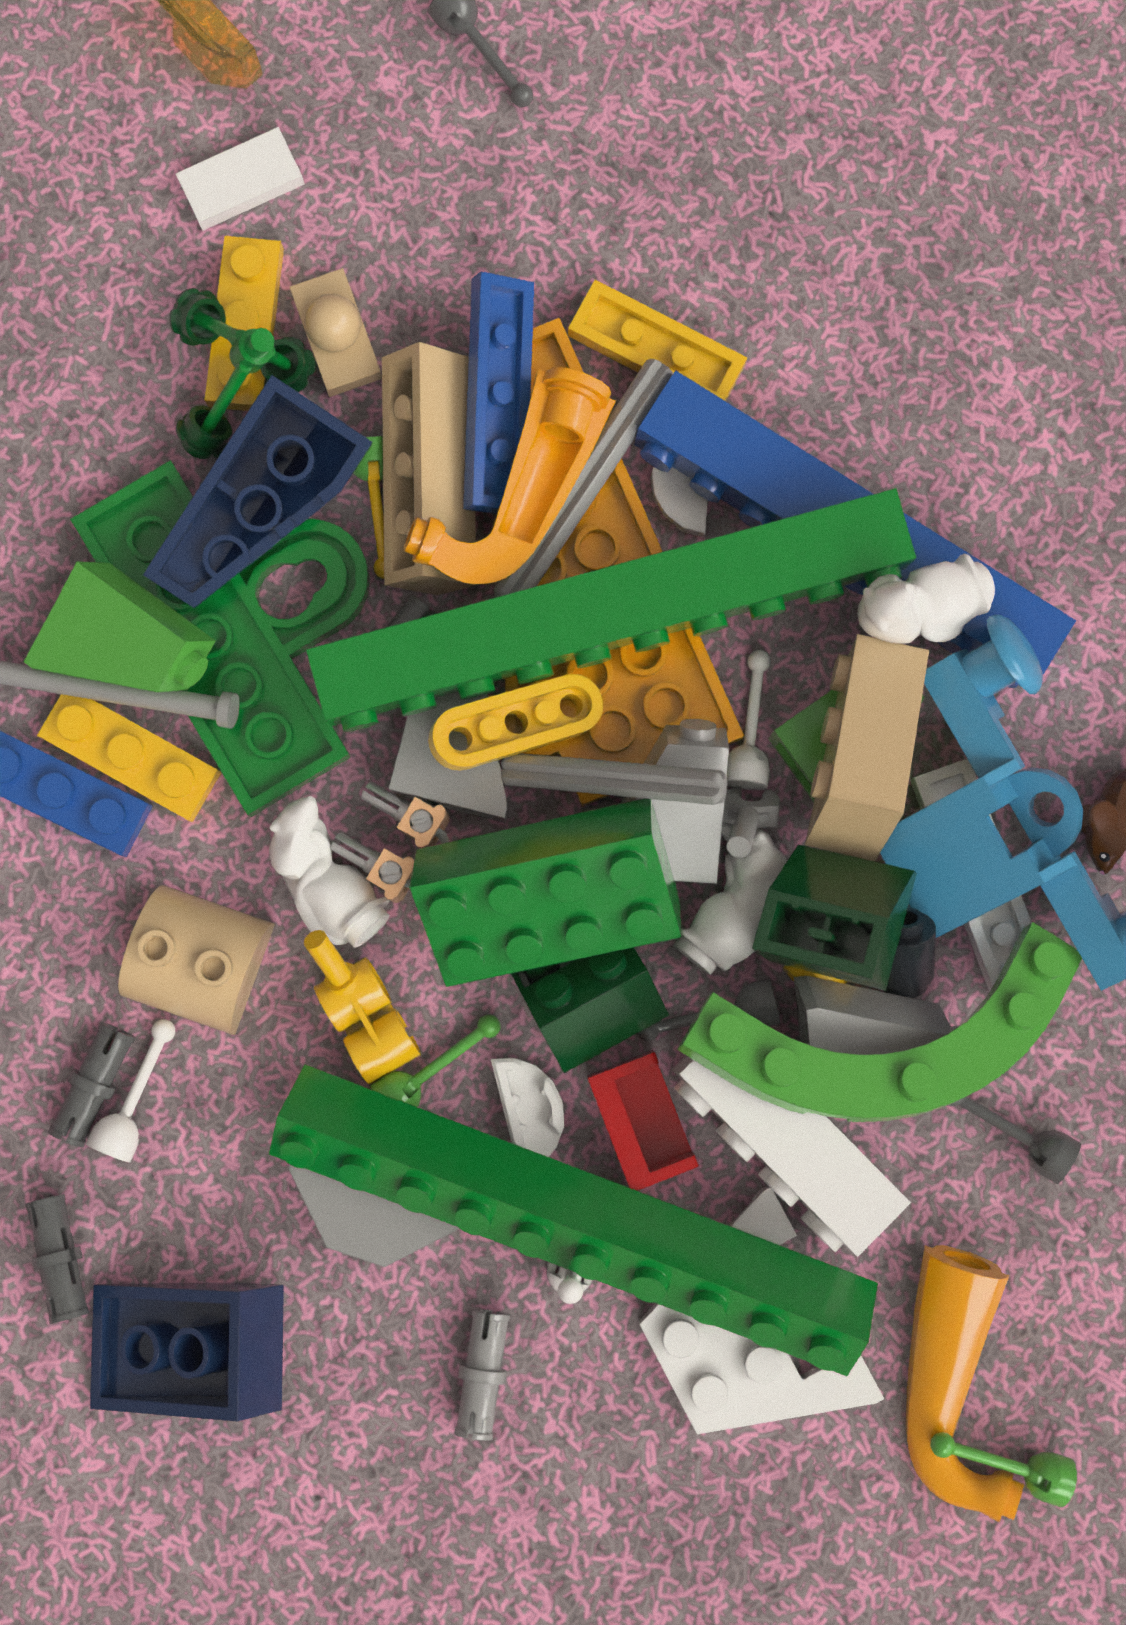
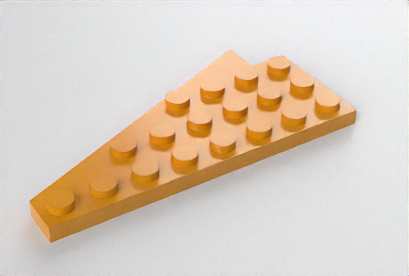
M560 318L533 328L531 394L538 369L547 371L554 367H564L583 372ZM622 458L537 586L663 552ZM691 628L668 634L670 643L648 651L635 652L633 644L610 650L612 659L597 665L577 668L575 660L552 666L554 675L535 682L519 684L517 676L505 679V692L563 675L578 674L593 681L599 688L603 698L602 715L597 724L582 735L523 752L524 754L548 756L559 754L560 757L644 764L666 725H680V722L686 719L708 720L715 723L716 728H726L729 745L741 740L744 734L700 636H693ZM561 699L560 709L562 713L568 717H575L577 713L575 704L569 699ZM507 715L505 717L506 728L514 734H520L523 728L521 720L514 715ZM575 792L581 807L610 796Z

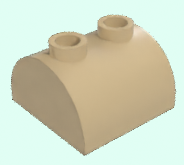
M161 885L147 900L131 933L119 974V994L131 1000L235 1035L275 923Z

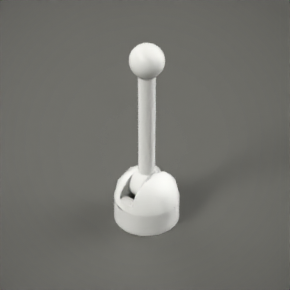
M755 650L749 655L747 661L749 668L752 670L744 742L743 745L729 752L727 767V786L731 788L741 786L745 790L767 789L770 772L768 758L763 751L755 747L763 673L769 668L771 659L767 652Z
M166 1019L158 1020L152 1026L151 1033L154 1039L120 1113L110 1114L97 1122L88 1137L87 1146L119 1160L131 1162L139 1143L138 1129L131 1116L164 1043L171 1041L175 1036L174 1024Z
M548 1262L547 1278L552 1288L558 1292L560 1299L567 1304L578 1302L583 1292L589 1288L593 1280L584 1278L583 1282H581V1276L563 1267L559 1268L557 1274L555 1273L557 1265Z

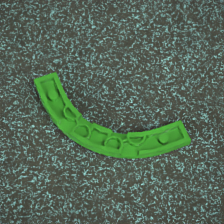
M1034 922L1030 923L1022 929L998 979L978 1008L947 1035L926 1045L906 1051L888 1054L857 1055L813 1047L774 1030L714 992L706 998L677 1050L751 1095L789 1111L801 1114L810 1112L826 1117L844 1118L848 1122H878L914 1117L946 1107L982 1089L1008 1071L1023 1057L1047 1028L1078 969L1082 957L1073 946Z

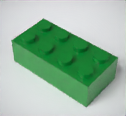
M639 799L416 850L409 888L446 987L681 937L679 895L651 799Z

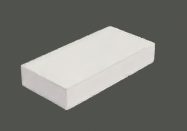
M279 127L175 173L202 231L305 185L302 174Z

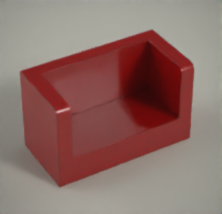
M653 1050L587 1075L629 1188L636 1191L699 1167L659 1068L658 1058Z

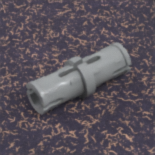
M472 1309L471 1316H473L467 1360L466 1363H461L459 1366L458 1378L463 1379V1387L454 1434L462 1438H468V1434H473L472 1440L490 1441L493 1440L494 1432L492 1430L499 1385L505 1384L507 1370L501 1367L510 1314L497 1311V1314H493L492 1310Z

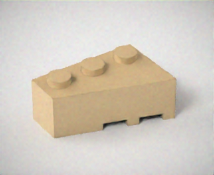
M857 634L848 656L838 654L830 682V690L838 691L835 708L828 707L821 731L820 742L827 745L823 761L819 760L813 777L810 796L814 797L815 800L805 841L806 846L871 861L877 859L904 814L929 650L890 643L874 637Z

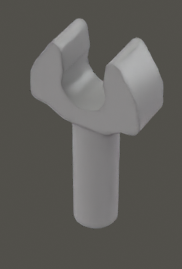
M735 786L727 790L722 822L733 824L727 842V850L733 857L743 858L750 853L757 828L778 826L780 798L771 789H766L762 794V799L759 801H745L741 799V786Z

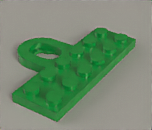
M170 460L70 520L95 562L111 563L215 640L213 647L206 657L208 666L204 675L195 685L183 691L218 697L223 692L238 694L239 713L234 727L230 729L219 727L216 720L194 716L188 717L249 817H253L351 758L334 727L325 721L320 704L292 659L305 652L306 649L314 647L339 632L359 615L369 593V568L360 546L348 532L331 522L307 519L196 608H193L143 575L193 498L180 473ZM306 561H316L324 566L327 572V580L324 586L313 594L308 608L299 616L290 619H276L262 610L259 602L260 588L264 579L273 571L284 565L297 566Z

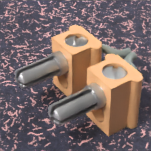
M369 782L365 786L370 791L399 807L397 810L368 792L362 791L361 799L393 817L399 823L397 828L403 834L415 840V844L419 849L434 846L439 839L441 844L449 842V838L444 830L450 822V817L442 805L432 807L414 797L412 802L403 800L374 782ZM342 832L335 836L337 840L369 859L365 861L333 841L331 843L332 851L363 868V871L368 873L366 880L385 890L384 895L388 900L394 903L403 901L410 889L415 861L412 857L408 856L402 859L385 848L381 853L376 850L372 851Z

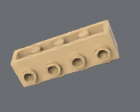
M422 342L415 343L382 357L384 585L441 595L476 586V584L460 582L431 566L412 562L413 555L404 552L403 548L415 517L426 521L429 517L437 518L446 527L445 532L453 539L466 543L476 542L475 511L463 509L469 357Z

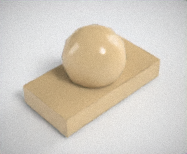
M342 268L290 286L329 397L382 379L378 362L344 269Z

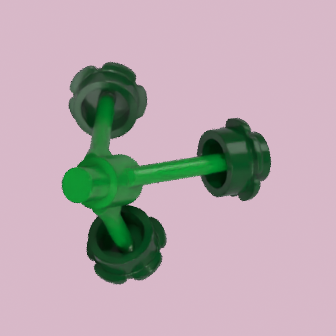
M189 288L177 296L176 303L170 311L169 323L172 331L175 334H179L180 340L190 346L210 344L218 339L219 336L229 340L232 345L230 360L235 368L213 407L204 405L194 406L189 413L183 416V420L179 419L177 421L175 430L178 438L181 440L182 447L191 456L198 459H208L213 455V457L218 458L232 434L231 424L224 416V413L248 374L255 373L261 369L263 376L266 378V383L271 375H273L299 393L308 386V377L315 372L316 361L313 353L305 349L304 343L297 338L284 337L274 340L272 333L264 328L245 331L225 324V311L216 296L206 289L199 292L196 288Z

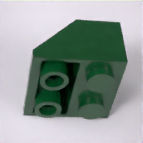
M798 844L768 889L752 949L770 962L886 991L917 873L910 869Z
M634 947L511 973L537 1026L564 1073L670 1016L647 968Z

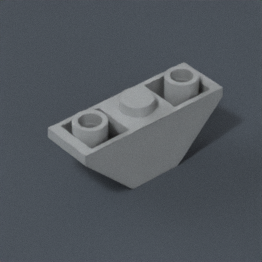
M291 1165L289 1167V1171L326 1247L386 1267L459 1230L456 1226L422 1213L408 1211L399 1204L365 1191L351 1189L342 1182L308 1169L296 1168Z

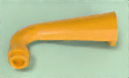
M554 367L547 371L538 369L525 424L490 534L478 542H461L453 539L445 532L446 527L439 519L429 517L426 521L415 517L403 548L404 552L413 555L412 562L431 566L455 580L469 584L497 582L516 572L540 544L588 461L616 402L610 399V388L602 381L570 368Z
M925 1245L914 1308L908 1366L906 1435L910 1458L921 1481L941 1500L957 1507L981 1512L999 1523L1001 1516L1014 1520L1024 1483L1013 1480V1473L998 1470L994 1471L992 1475H981L965 1467L957 1456L951 1455L947 1458H940L932 1452L930 1447L931 1439L936 1433L945 1432L951 1435L952 1438L954 1436L988 1331L1010 1275L1002 1273L1001 1268L997 1264L971 1252L945 1245H938L933 1248Z

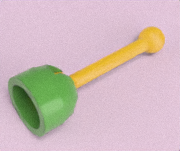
M383 436L366 437L373 443L353 474L368 483L378 555L373 568L375 574L384 579V514L379 480L383 479Z

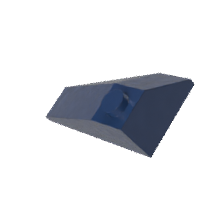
M271 375L143 575L193 608H196L339 495L373 442Z

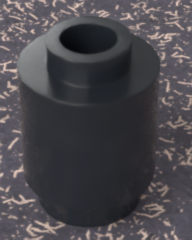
M907 908L886 991H884L885 993L909 998H916L925 993L928 984L931 983L935 975L936 925L929 916L915 908Z

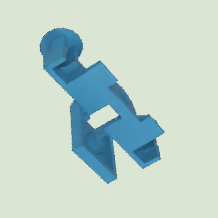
M997 614L991 615L987 619V628L991 637L990 641L971 652H968L967 649L955 652L927 668L924 681L927 690L978 779L898 822L880 854L888 865L916 871L917 874L909 905L911 908L926 914L934 921L936 925V938L1041 886L1102 991L1126 979V911L1120 914L1109 893L1100 896L1075 851L1062 858L1060 856L1062 852L1075 842L1082 828L1083 807L1078 792L1065 777L1049 769L1029 767L1020 770L1025 767V764L999 721L1005 714L994 694L1017 682L1029 694L1035 695L1040 690L1044 677L1035 651L1022 631L1009 618ZM1051 792L1061 799L1064 806V814L1060 821L1055 823L1045 822L1037 816L1034 810V799L1038 793ZM1008 803L1032 843L1015 856L1011 855L989 814L999 810Z

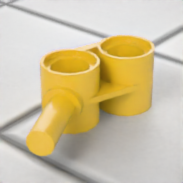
M315 930L309 933L304 939V946L325 975L324 981L314 986L315 993L337 1031L341 1033L345 1030L347 1034L343 1038L345 1047L367 1084H372L384 1075L420 1056L421 1051L413 1036H408L404 1029L408 1026L397 1009L393 1008L390 995L369 959L364 957L353 964L345 962L324 931Z

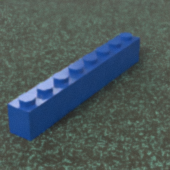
M676 370L640 424L634 443L636 447L641 449L640 455L647 463L663 472H669L673 467L691 479L689 486L704 499L714 503H718L721 499L739 510V518L751 528L873 494ZM904 513L916 559L906 569L901 570L902 581L907 580L911 571L945 561L952 563L963 554H968L973 562L982 563L989 570L994 581L995 594L988 613L971 619L963 626L962 632L954 639L937 643L952 654L964 649L971 652L991 640L987 628L988 617L995 614L1009 618L1028 639L1040 662L1042 674H1044L1077 620ZM864 580L845 585V587L857 594L863 595V590L867 588ZM1015 682L1008 687L1016 688L1019 684Z

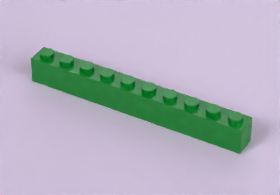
M897 488L313 647L306 649L325 721L332 726L342 724L343 731L350 732L378 724L377 714L400 708L402 716L422 713L436 708L435 698L459 692L460 700L477 698L494 692L495 686L493 682L517 676L519 684L535 682L554 675L552 666L575 660L577 668L589 667L612 659L610 650L633 644L635 652L648 651L670 643L668 636L670 633L691 628L693 636H702L727 628L726 618L749 612L752 621L760 620L785 612L786 606L784 602L807 596L810 605L819 604L843 596L845 594L843 586L865 580L868 588L878 577L888 574L897 575L902 579L901 570L906 569L916 559Z
M304 1064L277 1115L269 1155L282 1159L296 1168L316 1172L342 1182L351 1189L365 1191L399 1204L408 1211L425 1214L456 1226L468 1234L480 1235L516 1249L525 1256L545 1260L571 1270L585 1279L597 1280L633 1294L642 1301L662 1305L693 1317L702 1324L714 1325L748 1338L759 1346L774 1348L800 1358L822 1370L833 1371L847 1377L869 1343L878 1283L306 1064Z

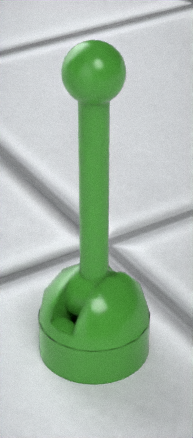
M491 1014L482 1016L475 1030L415 1075L404 1071H393L370 1085V1088L376 1092L418 1107L422 1098L421 1084L484 1037H495L501 1029L499 1019Z
M945 1432L936 1433L931 1439V1450L940 1458L955 1455L1023 1476L1025 1486L1030 1494L1044 1503L1064 1507L1069 1503L1074 1494L1077 1482V1469L1075 1462L1069 1457L1053 1452H1041L1032 1456L1029 1462L1025 1464L956 1443L952 1436Z

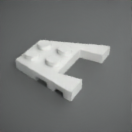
M769 1186L762 1188L738 1217L728 1224V1226L778 1245L797 1236L774 1191ZM655 1303L639 1320V1324L697 1434L876 1404L884 1400L862 1356L859 1357L847 1377L817 1367L800 1375L789 1354L774 1348L759 1346L748 1338L714 1325L702 1324L693 1317Z

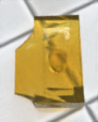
M157 0L172 16L174 45L211 84L247 89L263 75L254 46L210 0Z

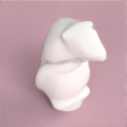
M968 554L960 555L952 563L945 561L911 571L906 581H902L897 575H883L863 590V597L858 605L857 613L859 624L872 637L890 643H910L919 635H922L929 641L946 642L957 637L962 632L963 626L971 619L988 613L995 594L994 581L989 570L982 563L973 562Z
M314 797L300 798L288 804L270 825V830L274 832L269 847L272 866L277 873L283 876L301 919L310 932L315 930L324 931L333 945H344L349 942L354 948L361 946L372 938L388 921L390 915L384 908L388 905L389 900L386 897L377 899L370 882L366 880V877L357 868L347 864L338 865L333 862L332 842L325 824L319 819L318 805Z
M722 822L721 835L728 842L733 824ZM759 828L756 829L751 850L747 856L737 858L731 854L725 855L726 884L724 891L714 894L701 904L690 928L681 929V937L673 945L685 957L709 975L713 973L717 966L723 971L729 970L733 964L741 962L754 952L752 946L768 889L787 862L785 855L776 848L771 836L766 831Z

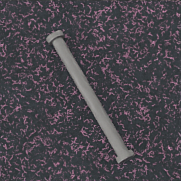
M0 661V684L212 719L216 720L219 727L230 729L234 727L238 718L239 696L236 693L223 692L218 697L188 691L152 692L32 669L24 664Z

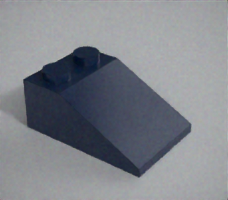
M259 1283L95 1284L93 1286L90 1409L236 1422L282 1410L284 1285Z

